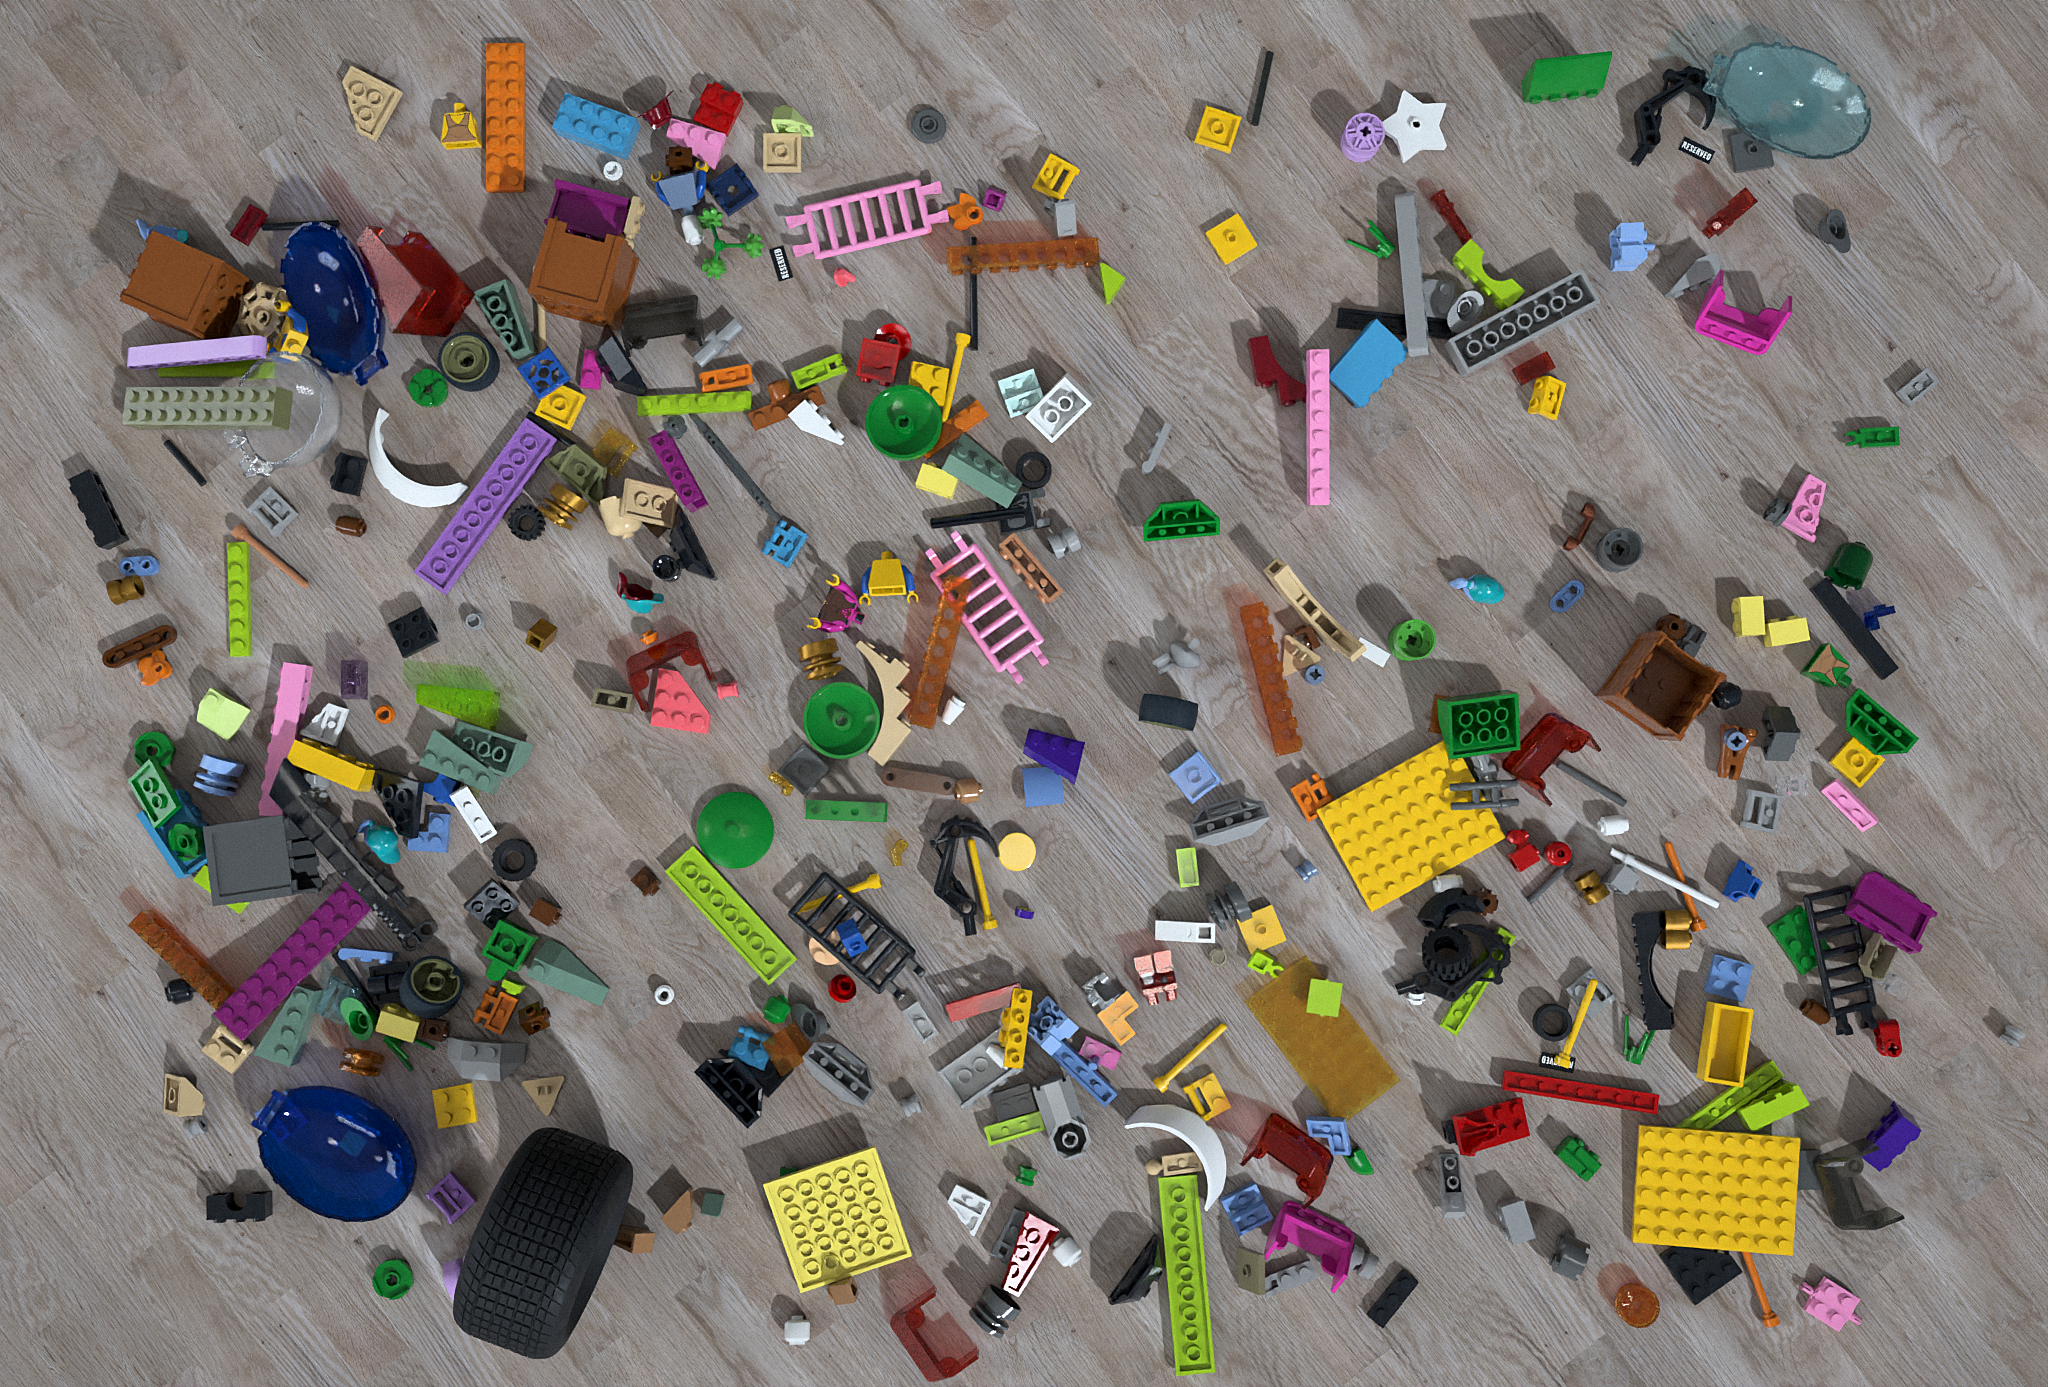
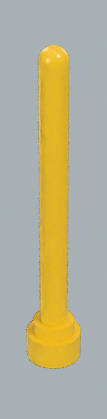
M956 333L955 336L957 349L941 414L943 423L948 421L964 348L969 345L971 339L970 335L964 333Z
M969 838L967 844L984 915L982 928L983 930L996 928L998 924L994 916L991 915L975 840Z
M876 872L869 875L866 881L846 889L853 894L866 888H880L882 883ZM839 894L835 900L840 899L843 896ZM828 895L807 902L797 914L818 907Z
M1594 978L1589 982L1562 1053L1559 1052V1055L1555 1057L1554 1063L1562 1067L1569 1068L1570 1052L1598 984V981Z
M1221 1023L1168 1073L1164 1076H1157L1152 1081L1162 1093L1167 1090L1169 1081L1227 1028L1226 1024Z

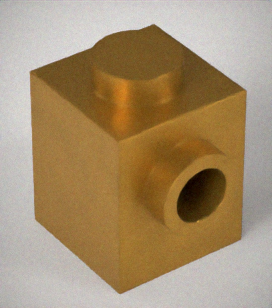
M541 618L529 629L525 643L542 653L554 641L557 627Z

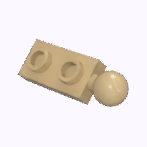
M636 196L632 197L623 231L625 234L624 238L627 240L628 245L632 247V250L634 248L632 239H635V235L640 231L639 220L645 212L643 201L640 197Z
M1194 1150L1161 1155L1162 1162L1151 1159L1145 1166L1147 1173L1150 1175H1156L1160 1170H1163L1164 1176L1203 1171L1202 1162Z

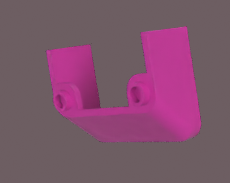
M1720 269L1705 294L1695 321V330L1699 334L1754 355L1764 354L1792 314V296L1788 295L1779 310L1768 307L1762 309L1758 316L1751 315L1722 304L1725 300V291L1722 289L1724 270Z
M1288 1200L1282 1205L1268 1235L1264 1250L1265 1261L1274 1249L1281 1250L1286 1246L1287 1242L1292 1243L1321 1257L1323 1271L1333 1276L1331 1292L1335 1293L1348 1276L1355 1236L1350 1228L1294 1201Z

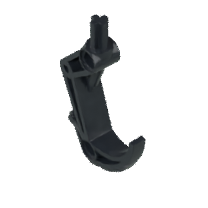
M1691 65L1682 71L1667 69L1662 76L1665 81L1662 93L1644 102L1635 111L1634 121L1638 148L1629 160L1633 166H1639L1646 155L1652 153L1660 143L1661 135L1659 129L1662 121V108L1682 93L1687 92L1702 103L1706 113L1702 129L1706 130L1709 127L1715 114L1717 98L1715 96L1716 90L1712 87L1713 82L1711 78L1705 76L1706 72L1703 69L1700 70L1699 68L1691 67ZM1689 78L1693 79L1695 84L1691 83ZM1669 82L1674 84V86L1667 89ZM1646 138L1650 139L1653 144H1649Z
M955 815L945 823L942 822L940 834L936 838L929 840V846L935 848L941 858L934 893L952 907L960 917H963L965 935L970 936L977 934L974 915H977V904L973 899L969 898L960 880L957 881L953 874L959 839L971 836L979 837L991 846L995 857H1000V852L994 838L989 834L986 827H982L980 822H973V818L968 816L965 819H961L959 815ZM955 825L959 827V834L957 836L951 834V828ZM946 842L944 853L942 854L938 846ZM965 902L971 904V911L969 913L963 910Z
M1462 924L1453 926L1456 927V930H1466L1477 935L1483 942L1488 957L1463 977H1455L1453 981L1457 982L1452 986L1445 983L1452 982L1450 977L1442 980L1441 976L1436 978L1434 974L1427 972L1414 974L1412 979L1395 984L1398 995L1417 989L1418 992L1423 991L1449 1002H1454L1476 981L1493 982L1495 985H1500L1503 982L1502 970L1511 963V953L1509 950L1511 946L1510 944H1504L1502 941L1504 937L1500 933L1496 935L1493 929H1486L1483 925ZM1495 949L1502 952L1501 960H1495L1492 957V952ZM1491 968L1494 977L1482 978L1481 976ZM1421 975L1428 977L1429 983L1427 986H1421L1418 983V978Z

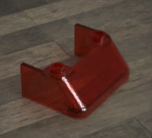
M689 631L683 632L628 658L626 669L629 684L642 711L647 713L651 711L642 692L649 684V677L646 671L679 656L689 666L702 664L708 679L712 682L717 681L696 634Z
M1551 712L1545 714L1520 741V750L1512 751L1504 759L1502 768L1511 778L1516 779L1518 784L1530 795L1551 806L1552 802L1543 792L1546 788V783L1540 776L1564 750L1576 753L1585 745L1598 752L1602 749L1588 731Z
M1271 1113L1248 1144L1240 1165L1244 1166L1252 1157L1262 1159L1266 1153L1297 1174L1296 1185L1299 1190L1306 1194L1302 1209L1305 1210L1322 1194L1334 1161V1156L1329 1149L1312 1137H1309L1308 1134L1277 1113Z
M935 1285L896 1312L890 1322L892 1330L929 1382H938L951 1378L979 1359V1349L976 1347L958 1361L953 1357H945L939 1361L917 1329L922 1326L925 1320V1314L920 1307L936 1296L937 1287Z

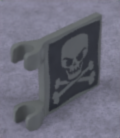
M1043 488L1015 495L1008 508L1023 507L1024 517L998 520L1000 535L1051 526L1049 518L1036 520L1033 499L1045 497L1046 494ZM994 501L996 510L1006 509L1004 506Z

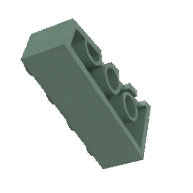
M504 279L471 292L480 304L482 311L489 318L493 328L500 335L499 337L512 357L523 361L538 354L515 285L512 282Z
M962 433L942 467V470L1005 508L1009 507L1022 485L1018 478L964 433Z
M438 729L433 730L419 763L420 766L489 794L497 793L504 777L491 772L474 755Z
M307 984L297 985L253 1055L289 1067L298 1064L323 989Z

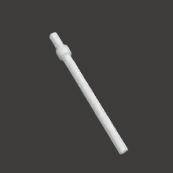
M1614 848L1609 852V855L1621 860L1623 864H1630L1714 908H1718L1720 901L1636 860L1634 856L1628 853L1624 854Z

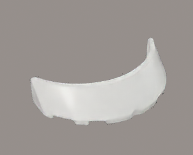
M379 408L370 433L369 455L373 470L381 484L386 489H389L390 493L398 499L420 507H436L457 502L469 489L462 482L448 486H427L406 478L393 467L382 448L384 436L380 431L381 424L390 414L384 409Z
M1173 1104L1139 1107L1126 1120L1124 1127L1126 1129L1134 1127L1160 1128L1177 1135L1188 1143L1200 1158L1206 1172L1208 1195L1204 1209L1208 1211L1221 1194L1226 1179V1156L1218 1135L1211 1126L1206 1124L1202 1117L1191 1110H1186Z

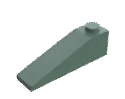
M461 721L458 722L453 736L454 741L474 755L491 772L508 778L512 777L527 763L533 744Z

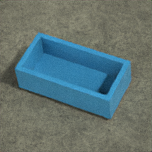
M566 92L552 126L558 136L624 160H628L641 127L635 117Z

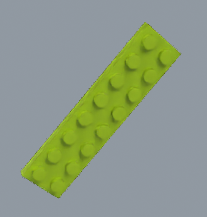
M694 845L665 871L671 880L768 986L798 959Z

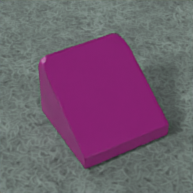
M990 185L987 188L982 206L1000 212L1007 191Z

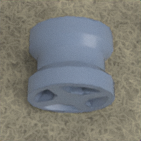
M1313 665L1304 672V679L1310 685H1317L1325 678L1324 669L1318 665Z
M1734 728L1726 730L1722 736L1723 743L1734 751L1743 749L1747 742L1745 735Z
M1308 859L1304 860L1301 866L1294 868L1305 883H1308L1312 876L1319 874Z

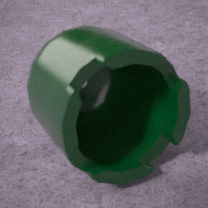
M1846 542L1835 551L1824 572V576H1829L1830 582L1840 588L1847 589L1850 586L1855 587V590H1859L1862 588L1871 568L1873 555L1866 545L1861 542Z

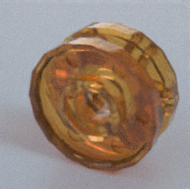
M358 1048L343 1049L342 1055L350 1060L340 1061V1069L361 1076H380L381 1069L374 1065L383 1064L384 1056Z
M1628 1283L1622 1286L1615 1295V1311L1628 1325L1635 1328H1646L1652 1325L1658 1318L1660 1312L1659 1300L1656 1294L1646 1286L1639 1283ZM1640 1301V1307L1634 1310V1303Z

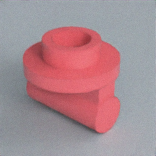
M841 267L835 270L834 281L840 287L846 286L847 282L853 283L856 281V276Z

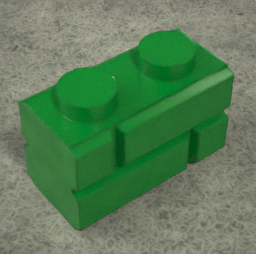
M1567 1136L1553 1153L1582 1180L1588 1182L1602 1166L1597 1161L1599 1156L1592 1150L1587 1152L1583 1148L1585 1144L1579 1138L1575 1137L1573 1139Z

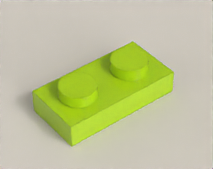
M1195 847L1175 849L1180 888L1200 886Z

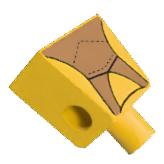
M454 103V113L444 114L441 144L446 150L482 147L476 118L471 112L465 111L464 103Z

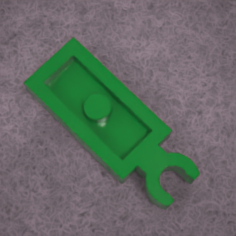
M1899 426L1860 428L1857 430L1858 434L1855 431H1849L1844 434L1845 436L1852 437V442L1845 443V446L1848 447L1857 443L1859 448L1897 447L1900 445Z

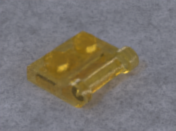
M610 427L591 454L607 466L609 474L617 478L620 469L632 453L638 450V447ZM622 445H626V450L612 468L609 467L608 464Z

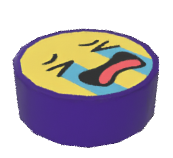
M1016 907L1015 915L1024 919H1032L1034 910Z

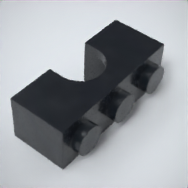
M253 1191L245 1195L244 1207H239L235 1204L234 1192L213 1193L206 1196V1220H214V1223H224L232 1219L235 1223L245 1222L246 1219H253V1222H261L273 1214L272 1191Z

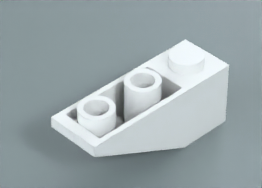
M804 399L788 414L801 430L839 445L844 443L842 439L844 435L837 428L833 430L829 425L831 421L825 414L821 416L816 411L818 407L812 400L807 401Z
M1155 920V940L1215 943V923Z

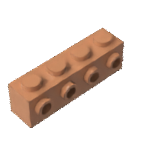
M1014 533L999 544V549L1001 550L999 554L1005 561L1009 559L1012 562L1011 568L1017 575L1022 574L1024 576V583L1030 590L1032 588L1038 593L1036 597L1042 604L1046 602L1049 606L1063 594L1062 588Z

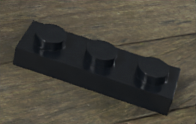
M1402 1268L1366 1315L1383 1329L1419 1282Z

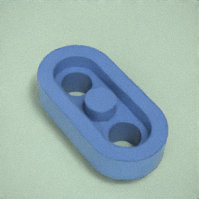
M152 556L126 557L121 560L119 570L125 576L132 574L152 576L159 572L160 562ZM147 562L150 564L148 568L145 567ZM130 563L131 567L127 570L126 566Z
M1578 580L1567 582L1551 598V609L1556 613L1567 611L1584 594L1583 584ZM1571 587L1575 588L1574 594L1570 592ZM1558 600L1562 602L1561 607H1558L1556 604Z

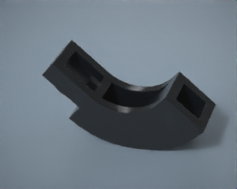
M1451 888L1429 899L1421 908L1417 919L1424 927H1439L1442 929L1445 921L1452 914L1459 911L1484 913L1486 906L1480 900V897L1474 894L1468 895L1464 888Z

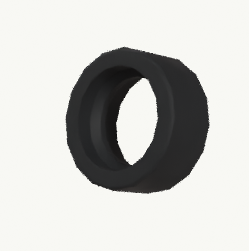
M1028 452L1019 458L1016 465V476L1024 487L1038 489L1045 486L1050 480L1052 467L1049 459L1044 454ZM1036 459L1044 465L1045 473L1040 480L1029 481L1023 475V466L1027 461Z
M1552 1003L1539 1007L1534 1013L1532 1020L1536 1033L1543 1039L1552 1042L1565 1039L1570 1034L1573 1025L1569 1012L1562 1006ZM1549 1011L1558 1012L1563 1017V1028L1556 1034H1549L1542 1028V1017Z

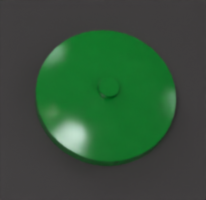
M897 385L882 391L871 402L865 419L866 432L874 448L885 457L898 461L914 460L927 454L938 442L943 426L941 411L936 400L925 390L912 385Z
M848 682L831 683L817 690L807 702L803 714V727L810 744L823 755L835 759H849L862 754L874 743L880 729V712L874 698L862 687Z
M728 792L715 797L703 808L697 822V839L703 853L712 862L725 868L739 869L757 863L768 852L774 838V822L769 809L761 800L744 792Z

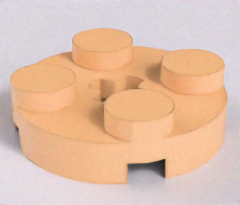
M827 926L821 927L817 931L821 934ZM836 928L826 938L830 940V943H834V946L841 940ZM811 937L809 949L815 961L824 965H833L839 962L837 958ZM845 947L841 951L844 955L847 953Z

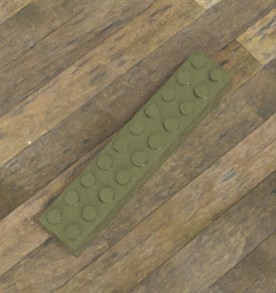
M277 386L126 387L122 425L140 430H289L293 391Z

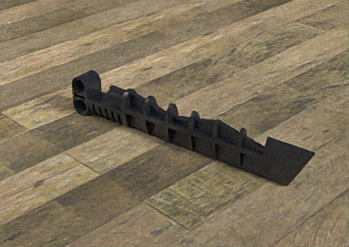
M284 758L269 796L373 912L376 910L377 916L383 918L382 922L388 924L387 928L391 927L393 929L392 933L398 935L397 939L402 943L403 949L409 952L418 949L437 932V923L434 920L426 919L415 927L390 900L391 897L403 911L412 904L400 890V884H395L383 875L386 871L385 868L379 872L364 861L372 854L370 851L362 858L360 857L352 842L357 836L354 834L352 837H349L341 823L342 819L337 818L323 808L326 804L325 801L318 804L304 794L311 785L287 758ZM424 924L431 926L432 932L430 934L423 931ZM409 937L416 939V946L408 944Z

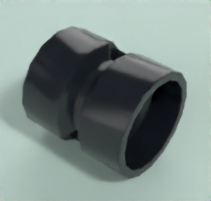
M670 555L658 556L652 565L655 576L664 582H674L681 576L682 568L678 561Z

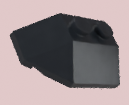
M608 324L605 325L595 354L597 365L600 368L602 367L607 381L615 389L635 396H644L648 389L610 326Z
M682 509L678 510L669 535L671 539L669 544L673 552H677L680 557L677 559L682 570L686 569L689 573L713 581L718 580L685 511Z
M708 1058L694 1071L747 1129L762 1115L764 1086L738 1058Z
M1155 1235L1151 1237L1108 1297V1302L1111 1305L1139 1301L1142 1297L1145 1298L1151 1290L1150 1285L1152 1282H1157L1163 1273L1161 1271L1162 1263L1158 1239Z

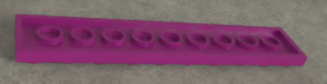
M344 881L213 1014L241 1041H244L372 910L352 887Z

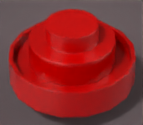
M836 975L828 984V992L837 1002L847 1003L856 995V984L846 975Z

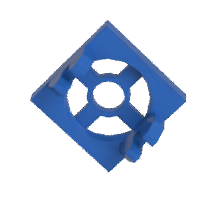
M547 347L517 368L539 400H542L571 380L567 370L550 347ZM540 360H550L553 363L546 366L542 365ZM535 365L537 368L536 375L531 378L530 371L532 366ZM547 368L549 375L546 378H541L539 376L540 369ZM558 368L559 376L554 383L551 379L552 371ZM539 380L546 381L549 387L542 388L536 386L535 383Z

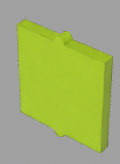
M1311 978L1306 1012L1320 1014L1321 1017L1324 1015L1338 1017L1343 983L1332 982L1328 979L1319 980Z

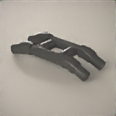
M1511 779L1450 783V791L1472 790V802L1451 803V810L1518 806L1519 800L1517 798L1499 800L1498 788L1517 787L1518 781ZM1480 789L1491 790L1490 801H1480Z

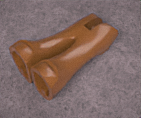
M1720 724L1718 777L1727 778L1729 776V779L1738 781L1747 750L1756 738L1757 730ZM1731 728L1739 730L1746 737L1745 747L1738 751L1731 750L1722 741L1723 733Z

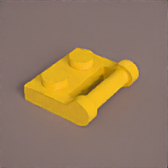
M1050 153L1032 188L1057 201L1065 199L1066 191L1080 170L1076 166ZM1065 169L1068 171V174L1058 192H1055L1053 188Z
M1213 1072L1182 1088L1184 1093L1188 1094L1197 1114L1205 1121L1231 1108ZM1200 1088L1211 1109L1210 1111L1205 1112L1194 1089Z

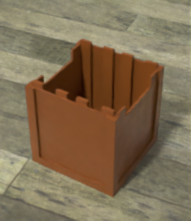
M556 216L554 219L549 218L528 293L548 313L600 327L608 324L612 330L619 331L639 263L636 253L632 251V247L628 245L623 234L619 233V236L606 234L603 243L569 234L567 230L568 223L560 221Z
M152 230L145 241L147 245L143 254L140 253L136 260L138 262L136 269H132L129 275L131 280L127 288H123L120 294V302L147 313L156 322L198 340L228 338L238 318L241 302L239 298L251 290L254 281L225 261Z
M1661 630L1639 633L1595 696L1656 739L1681 741L1692 721L1719 683H1723L1727 676L1721 671L1717 672L1713 668L1705 666L1680 649Z

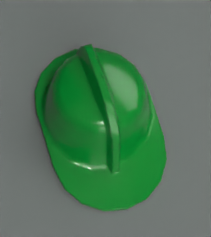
M345 998L341 1002L340 1010L352 1035L360 1041L368 1040L378 1023L376 1012L364 1006L356 998Z

